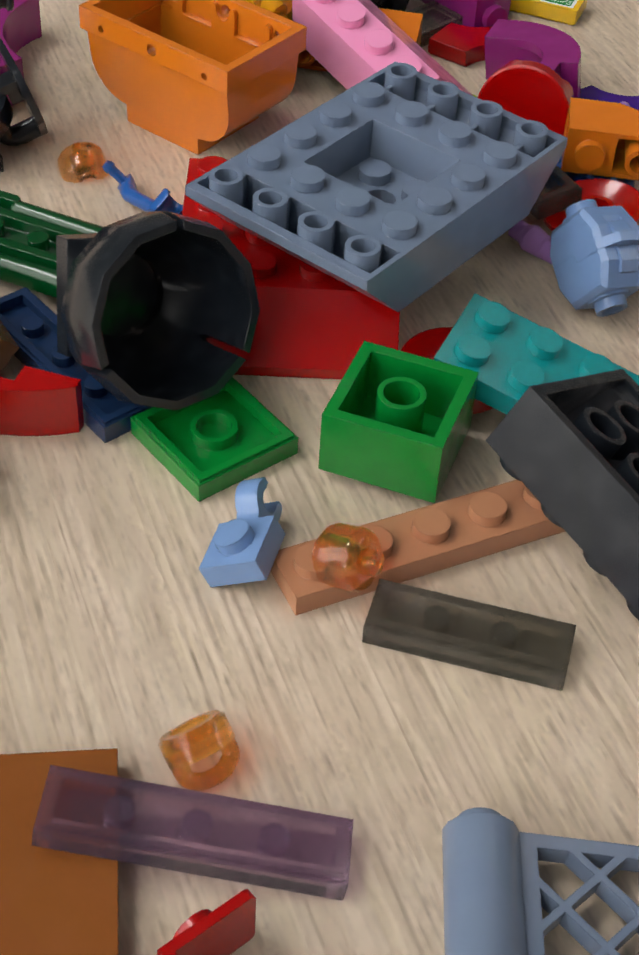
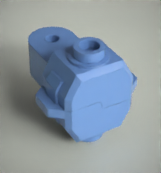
M594 199L578 201L565 209L567 217L551 233L550 258L560 291L576 310L595 309L598 317L619 313L628 307L626 299L639 290V225L622 206L598 207Z

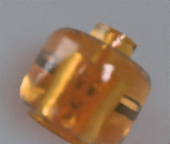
M83 141L71 144L61 151L57 159L59 172L62 179L66 182L80 183L88 178L98 180L104 179V177L109 175L102 168L103 164L107 161L104 152L100 146L92 142Z
M345 523L332 524L326 527L320 534L313 547V568L316 571L318 580L336 589L354 593L362 592L371 586L384 566V555L380 540L373 530Z

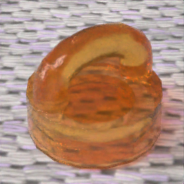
M219 710L205 712L179 724L165 733L158 743L161 753L176 781L187 790L204 791L221 784L233 774L240 760V750L234 731L225 713ZM221 750L222 756L219 762L212 768L203 772H193L191 770V764L201 761Z

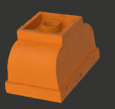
M88 0L79 5L80 28L88 31L94 67L107 89L116 98L127 104L128 121L197 155L259 118L260 114L285 100L292 92L296 81L298 54L306 49V26L245 0Z

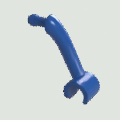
M107 160L103 164V170L119 183L117 188L122 198L129 204L145 212L170 211L182 215L183 205L176 202L169 195L171 192L168 189L164 188L154 200L137 190L136 183L131 174L125 176L112 161Z

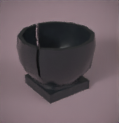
M170 211L141 212L102 227L98 233L56 235L57 352L67 357L73 356L94 379L119 401L177 411L218 394L246 361V359L210 344L206 339L212 338L250 353L260 313L251 263L222 230L208 222Z

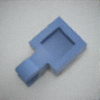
M265 477L243 480L238 484L235 492L237 518L218 525L199 567L201 574L210 587L267 580L284 539L285 532L278 522L282 513L280 502L264 503L263 494L268 484Z

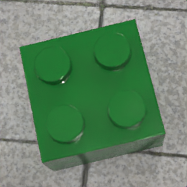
M364 341L322 413L318 469L435 503L471 426L479 372Z

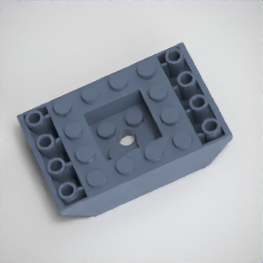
M395 61L185 185V195L227 222L383 305L400 312L529 215L566 149L568 138L549 130L541 122L526 120L504 110L496 102L481 100L459 90L453 83L438 81L418 72L410 64Z

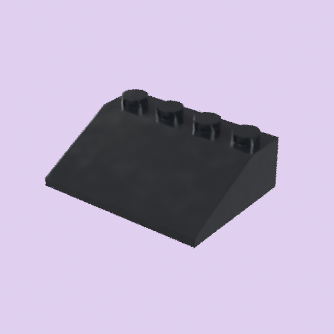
M623 369L530 386L485 441L500 456V463L504 470L513 478L524 483L540 501L544 515L571 536L583 550V556L589 566L610 580L626 598L630 612L639 620V385Z

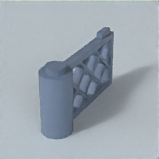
M483 807L463 811L457 817L448 821L442 829L445 955H545L544 937L558 924L591 955H621L617 951L636 933L639 934V906L610 880L620 870L639 872V846L519 832L513 821L493 809ZM538 861L564 863L584 884L564 901L539 877ZM594 893L627 923L608 942L575 911ZM542 908L549 913L543 920Z

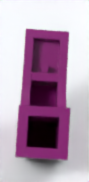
M498 19L485 36L486 79L511 60L534 61L550 67L562 79L568 81L573 88V98H581V49L574 38L561 30L539 23Z

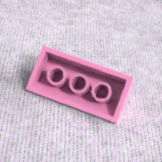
M292 0V21L307 27L306 50L347 90L396 61L398 63L410 64L418 72L438 81L453 83L459 90L472 95L371 0Z

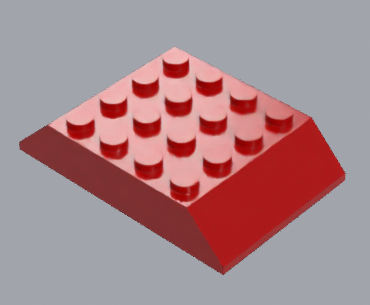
M219 156L189 158L186 185L227 160ZM184 195L182 215L208 222L222 230L252 266L260 313L250 353L215 339L206 338L210 344L246 359L234 375L342 379L364 341L398 350L400 312L383 305L227 222Z

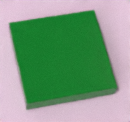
M233 377L218 394L180 410L152 407L130 417L131 433L198 502L298 453L299 438Z

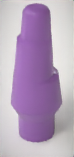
M521 220L509 229L508 235L519 243L522 250L552 265L550 258L551 236L538 225H529Z

